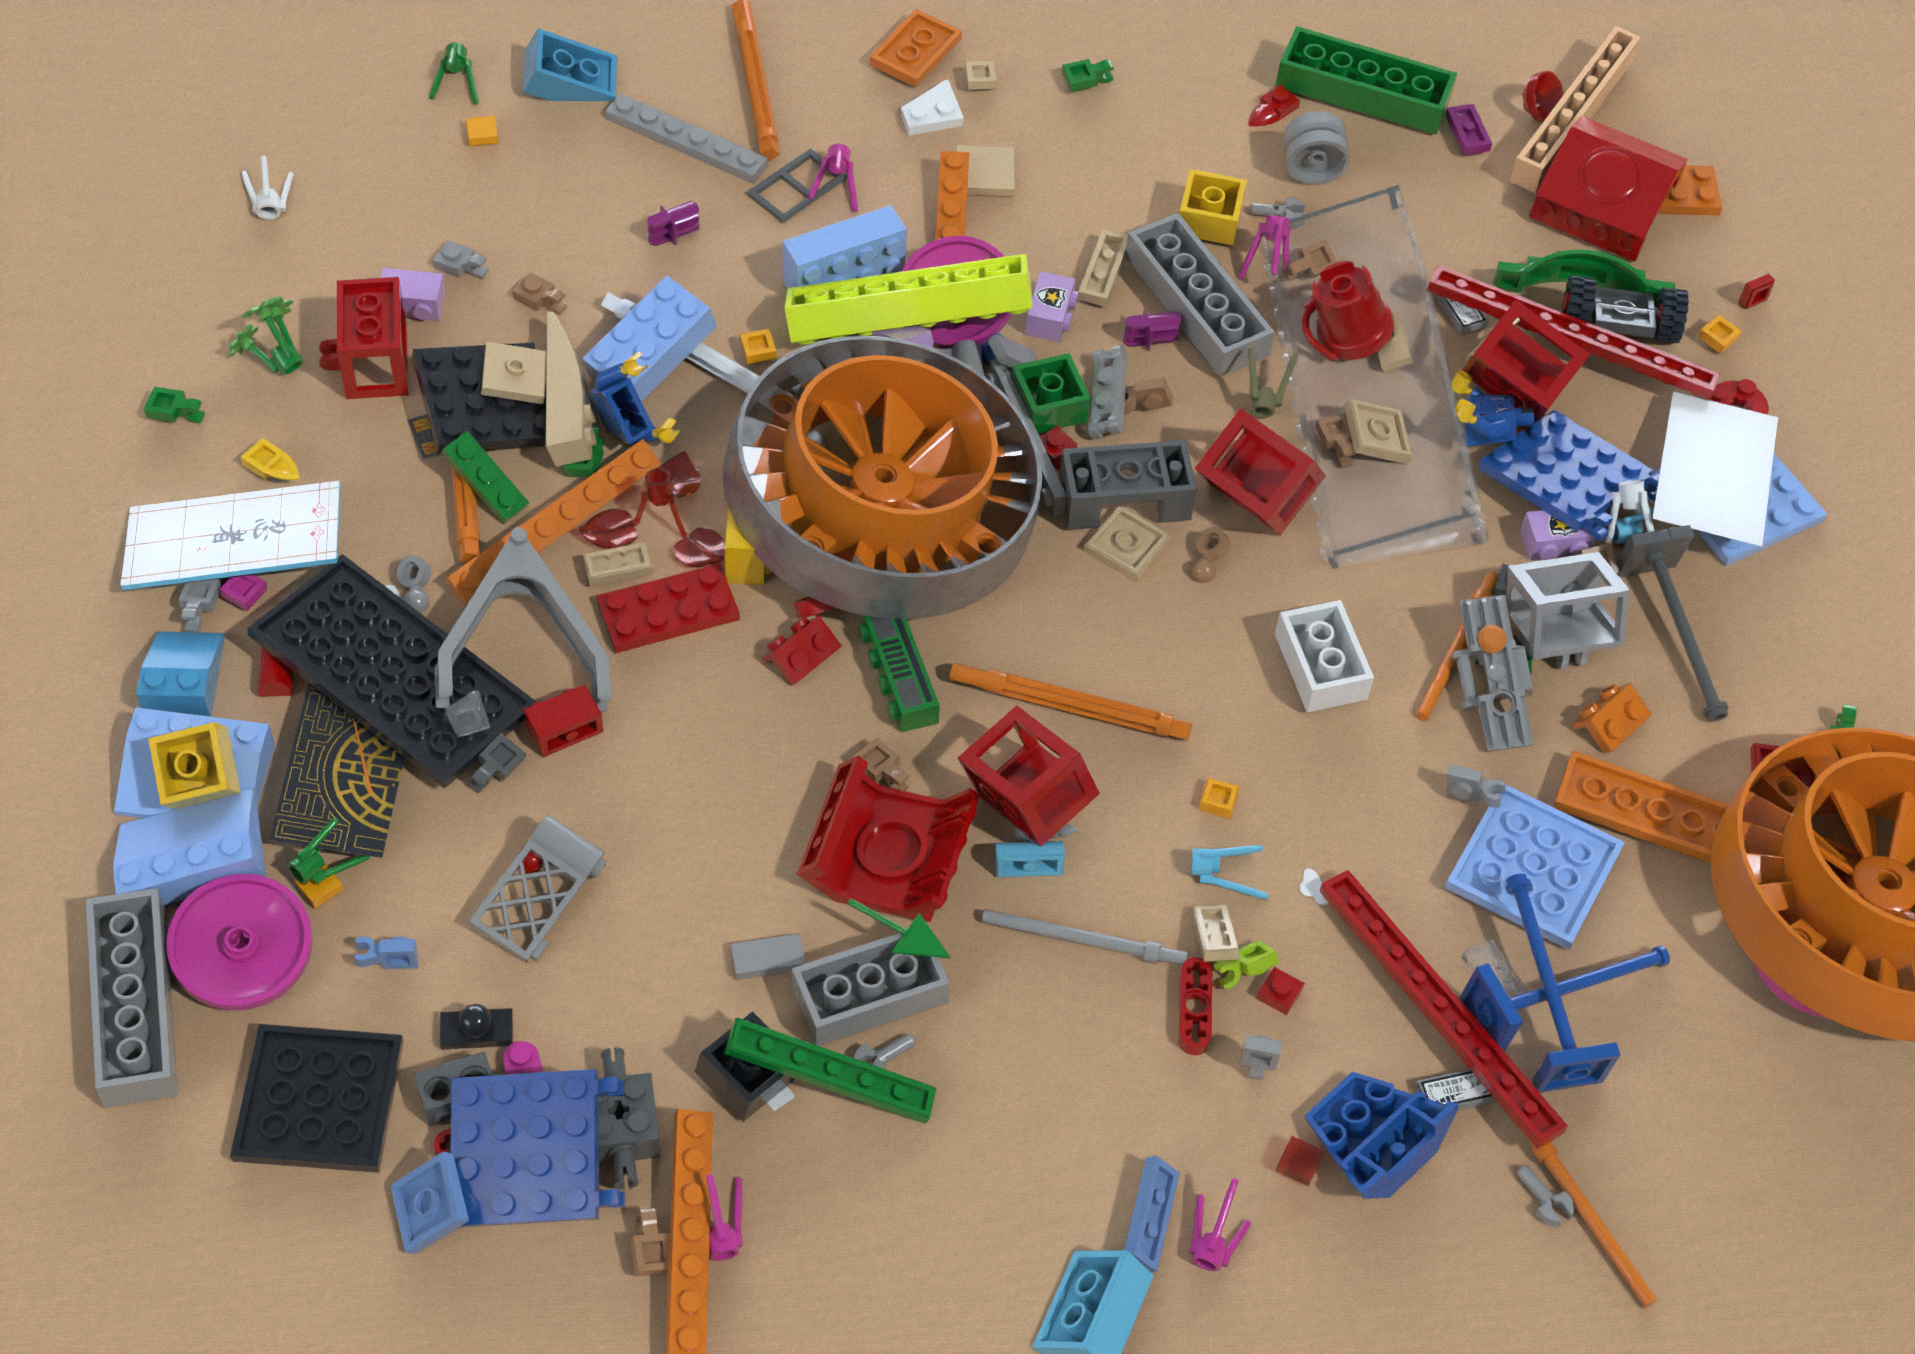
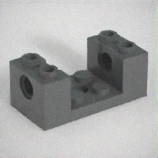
M1186 440L1062 449L1059 480L1066 493L1064 512L1068 530L1099 527L1102 504L1159 500L1157 508L1160 522L1192 519L1197 487ZM1132 470L1136 475L1131 477L1125 476L1121 471Z

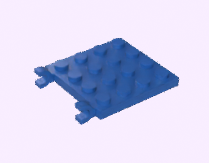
M1556 410L1551 411L1538 422H1535L1534 425L1517 434L1515 440L1507 441L1480 460L1478 467L1483 473L1578 532L1584 528L1599 541L1606 538L1609 533L1603 527L1610 524L1613 517L1605 512L1612 507V492L1619 491L1618 483L1644 481V491H1647V497L1655 502L1660 473L1652 474L1653 470Z
M595 1069L451 1078V1154L454 1156L469 1219L467 1223L459 1228L599 1220V1208L625 1207L624 1191L619 1189L599 1191L598 1097L624 1096V1081L619 1080L618 1077H606L598 1080V1071Z

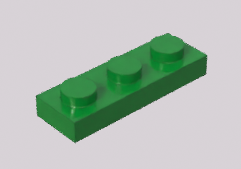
M468 431L443 449L442 454L503 525L529 505L530 502Z

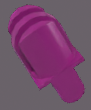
M688 201L668 210H665L661 205L660 212L649 216L647 219L649 244L659 246L672 241L674 245H677L678 237L698 230L700 228L698 204L694 201Z
M1145 308L1143 315L1129 316L1126 319L1123 343L1128 347L1146 345L1147 351H1150L1151 344L1176 342L1178 340L1181 316L1177 312L1147 314Z

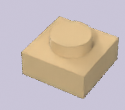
M993 61L965 62L968 90L996 89L997 80Z

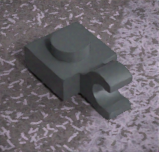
M500 733L479 754L478 761L482 766L471 776L473 780L468 785L479 794L494 776L504 781L524 761L527 754Z

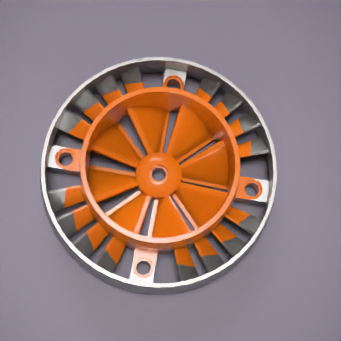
M850 336L828 339L797 349L779 359L756 380L748 392L732 426L723 461L722 479L727 507H729L736 525L755 549L753 553L787 584L807 596L844 611L885 619H918L948 614L980 601L1008 579L1024 555L1036 523L1042 487V466L1034 436L1017 407L995 384L977 370L948 354L918 343L888 337ZM801 384L805 390L799 401L785 392V390ZM866 416L883 418L882 453H874ZM832 421L859 460L854 467L806 437V433L820 424ZM1009 456L1017 472H995L997 457ZM817 463L850 476L849 485L839 486L822 471ZM993 479L1022 483L1026 501L989 494ZM987 499L1027 513V518L1023 525L1007 542L978 523ZM791 524L793 528L797 531V533L793 531L791 528H789L787 525ZM949 560L956 567L955 569L939 571L937 568Z

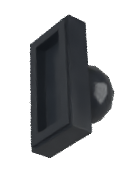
M474 1003L467 1005L461 1011L440 1012L441 1050L501 1047L513 1044L512 1008L488 1010L484 1005Z

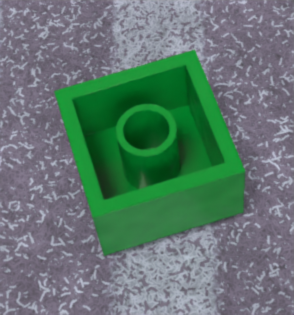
M1070 353L1012 366L1011 377L1037 433L1047 432L1057 425L1060 428L1087 422L1091 397Z

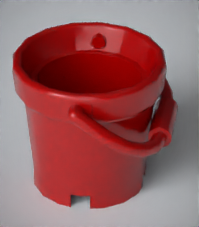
M1353 261L1336 262L1325 267L1320 272L1321 278L1317 284L1314 280L1312 296L1304 305L1305 311L1302 316L1304 336L1316 351L1330 361H1335L1336 359L1351 361L1366 358L1380 351L1390 341L1395 329L1394 315L1385 300L1380 297L1381 293L1376 289L1371 273L1362 264V268L1355 267ZM1316 310L1318 315L1316 322L1318 341L1313 337L1309 328V318L1311 313H1314Z

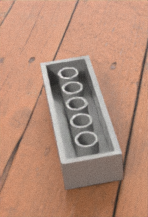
M1179 213L1128 233L1125 258L1166 310L1180 314V328L1219 377L1249 365V347L1254 348L1255 362L1270 356L1274 330Z
M158 888L86 899L95 1089L103 1107L108 1108L178 1096L170 967L166 947V909Z

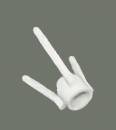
M263 155L261 156L263 189L259 191L257 196L247 172L242 171L241 174L252 202L253 214H257L262 219L272 220L279 217L281 212L286 211V200L294 175L292 172L288 173L280 197L274 189L269 188L267 157Z
M1644 481L1618 483L1619 491L1612 492L1613 504L1610 515L1613 517V520L1608 524L1607 530L1609 533L1605 543H1612L1620 503H1623V509H1635V515L1643 512L1647 532H1655L1647 502V491H1644ZM1641 520L1640 522H1641V525H1642V533H1643V532H1644V523H1643V520Z

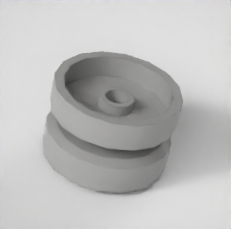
M1321 111L1304 113L1294 118L1285 127L1283 141L1288 173L1294 180L1303 184L1320 185L1339 178L1347 170L1350 163L1344 123L1338 116Z

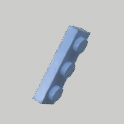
M1158 1156L1146 1157L1124 1248L1150 1272H1157L1180 1174Z

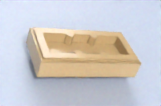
M1400 311L1393 313L1395 329L1390 341L1378 351L1381 368L1384 373L1413 363Z
M646 542L583 554V562L590 586L653 573V566Z
M1227 905L1193 907L1192 918L1204 962L1238 960L1239 948Z

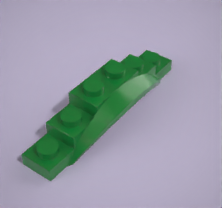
M1583 249L1557 251L1543 258L1528 256L1526 264L1498 261L1493 279V286L1508 292L1522 293L1524 287L1535 284L1568 282L1570 275L1595 278V286L1651 293L1654 298V308L1662 287L1675 289L1674 282L1646 279V270L1635 269L1617 257L1599 251Z

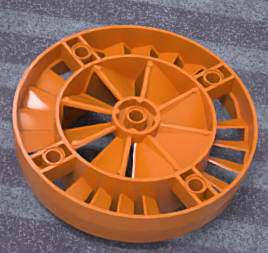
M1839 728L1814 732L1795 738L1770 753L1753 770L1731 799L1719 822L1711 849V875L1718 905L1732 934L1749 958L1775 984L1800 1003L1822 1016L1861 1032L1888 1039L1915 1042V737L1871 728ZM1797 769H1812L1817 778L1808 788L1792 772H1795ZM1839 812L1862 858L1856 866L1852 865L1812 829V818ZM1875 815L1895 821L1888 857L1878 856ZM1825 859L1849 874L1845 884L1833 872Z

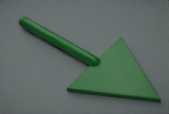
M853 899L848 901L851 907L903 935L892 950V954L951 958L920 913H918L909 928L906 929Z

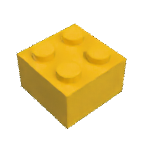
M1190 169L1180 207V216L1199 239L1234 245L1247 180Z
M728 507L725 540V577L727 582L732 584L764 585L765 575H771V570L754 554L755 549L736 525Z
M212 722L148 738L160 804L162 806L179 809L241 793L228 727Z

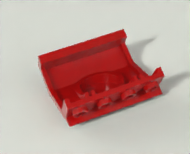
M1581 116L1568 131L1537 190V196L1529 218L1636 262L1671 187L1675 188L1688 159Z
M859 755L839 764L796 875L835 902L848 904V901L853 899L871 910L915 919L918 913H920L925 922L931 923L934 911L941 908L948 898L947 890L952 877L958 869L957 861L960 852L967 843L966 835L969 826L977 814L976 806L980 794L969 788L945 799L928 797L878 784L865 774L869 762Z

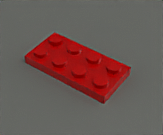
M720 563L596 596L597 604L615 654L740 620V612Z

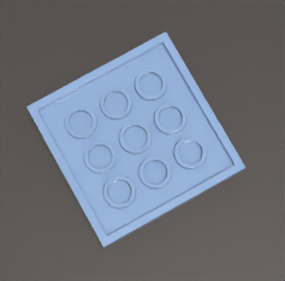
M1774 453L1763 546L1696 530V532L1722 563L1728 566L1824 522L1827 513ZM1661 468L1655 470L1654 473H1660Z
M1506 785L1505 794H1495L1501 796L1500 807H1488L1448 878L1445 888L1524 927L1515 896L1508 894L1506 891V880L1515 874H1526L1527 879H1530L1532 883V888L1528 890V894L1542 937L1569 950L1625 842Z

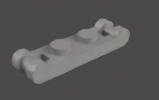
M1122 344L1113 346L1110 351L1105 352L1101 349L1092 353L1094 376L1091 421L1088 422V432L1092 439L1102 438L1103 434L1109 432L1112 435L1123 432L1127 353Z

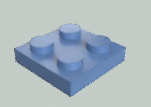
M441 1152L390 1185L406 1253L417 1254L469 1221L454 1156L451 1153Z

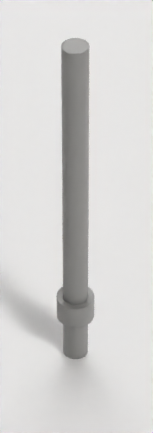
M984 909L982 917L983 923L1144 957L1143 961L1157 963L1160 960L1183 965L1188 953L1161 947V943L1147 940V943L988 909Z

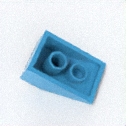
M538 28L525 49L523 92L548 101H614L616 98L617 55Z
M158 631L141 667L136 693L140 708L211 717L225 640L224 633Z

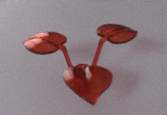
M685 451L675 455L659 468L647 472L645 476L647 491L641 492L642 499L636 517L633 520L631 514L625 510L608 509L598 513L584 526L579 527L580 534L588 542L598 547L612 549L627 546L638 538V531L634 526L640 523L647 501L649 500L657 507L669 504L680 535L683 538L674 546L675 557L681 564L698 568L717 564L725 559L724 539L714 530L704 527L693 530L689 535L684 529L675 505L674 496L678 498L687 497L695 493L701 486V475Z

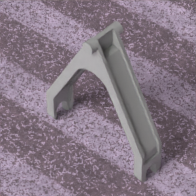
M520 527L514 528L506 544L438 651V663L434 672L436 708L450 709L449 696L453 694L452 666L492 602L505 595L519 594L529 596L541 604L590 674L592 698L599 710L607 711V702H610L611 699L609 657L607 652L527 539L525 529Z

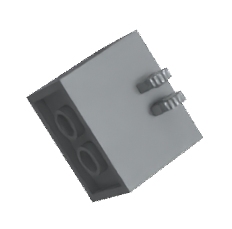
M1599 552L1508 566L1506 603L1511 629L1522 646H1525V650L1533 660L1555 657L1558 668L1566 669L1569 667L1570 654H1574L1575 663L1578 666H1584L1588 664L1589 651L1625 645L1630 590ZM1602 579L1607 584L1606 587H1601ZM1617 598L1615 620L1600 603V600Z

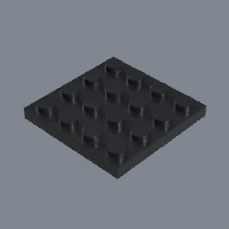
M534 342L505 344L536 349ZM485 345L413 349L412 360L437 453L442 452L446 446L466 431L471 434L483 449L546 445L547 385L545 386L543 404L481 395Z
M259 1024L230 1154L232 1162L379 1173L404 1044L403 1035Z

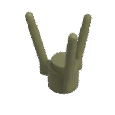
M1249 347L1250 412L1255 417L1269 418L1274 415L1275 407L1282 406L1283 395L1296 364L1298 353L1293 352L1277 394H1274L1272 388L1260 386L1259 376L1256 373L1254 348Z

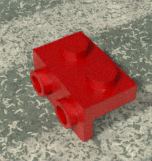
M820 615L810 620L806 616L790 627L793 633L786 639L781 635L766 646L769 652L762 659L765 663L772 660L791 686L799 682L842 647Z

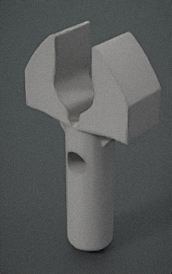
M1286 197V201L1282 205L1252 203L1249 208L1251 215H1274L1289 218V227H1295L1303 223L1305 218V204L1296 198Z
M906 1034L880 1050L871 1049L866 1043L857 1048L853 1058L863 1062H874V1066L885 1069L884 1065L887 1061L912 1048L915 1045V1040L912 1035Z
M1528 1165L1521 1166L1517 1171V1175L1540 1201V1208H1538L1535 1215L1541 1223L1555 1228L1560 1227L1562 1220L1553 1212L1552 1207L1559 1208L1570 1221L1574 1211L1571 1196L1566 1191L1560 1194L1550 1192Z

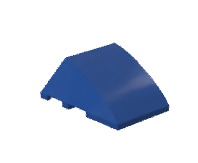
M1351 1072L1305 1115V1120L1363 1199L1390 1198L1438 1152L1459 1106L1458 1103L1448 1100L1446 1104L1427 1099L1425 1093L1418 1091L1415 1094H1410L1394 1089V1084Z

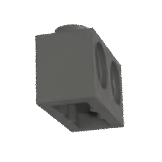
M485 1052L414 1073L429 1126L451 1123V1078L492 1076ZM438 1094L448 1095L443 1100H433V1098Z

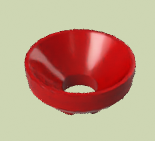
M1551 71L1536 73L1530 78L1522 92L1524 109L1540 123L1545 121L1564 95L1559 78Z

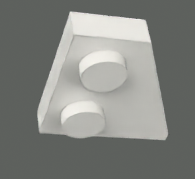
M944 80L901 107V117L909 136L963 126L964 117L949 80Z

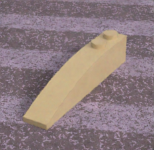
M552 311L547 312L546 448L555 466L558 467L592 459V446L596 445V436L592 423L596 422V414L590 402L589 390L583 369L564 328Z

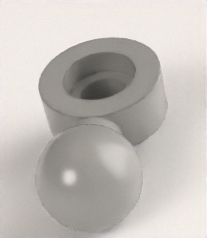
M414 555L407 556L397 567V579L401 585L409 589L404 595L403 600L418 612L423 613L429 606V598L422 588L430 580L431 567L426 560Z

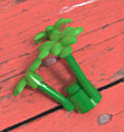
M281 296L272 297L267 301H263L260 306L252 307L243 315L244 319L256 315L260 316V322L266 321L279 344L271 351L272 360L255 346L252 336L259 328L253 327L252 324L246 326L243 332H238L237 340L230 343V357H233L237 352L241 354L246 350L247 352L251 351L267 364L272 373L279 370L282 375H288L297 370L303 363L302 357L296 350L283 321V314L291 312L288 306L293 304V300L283 301ZM274 321H276V323H277V325H278V327H279V329H280V332H279L277 326L275 325Z

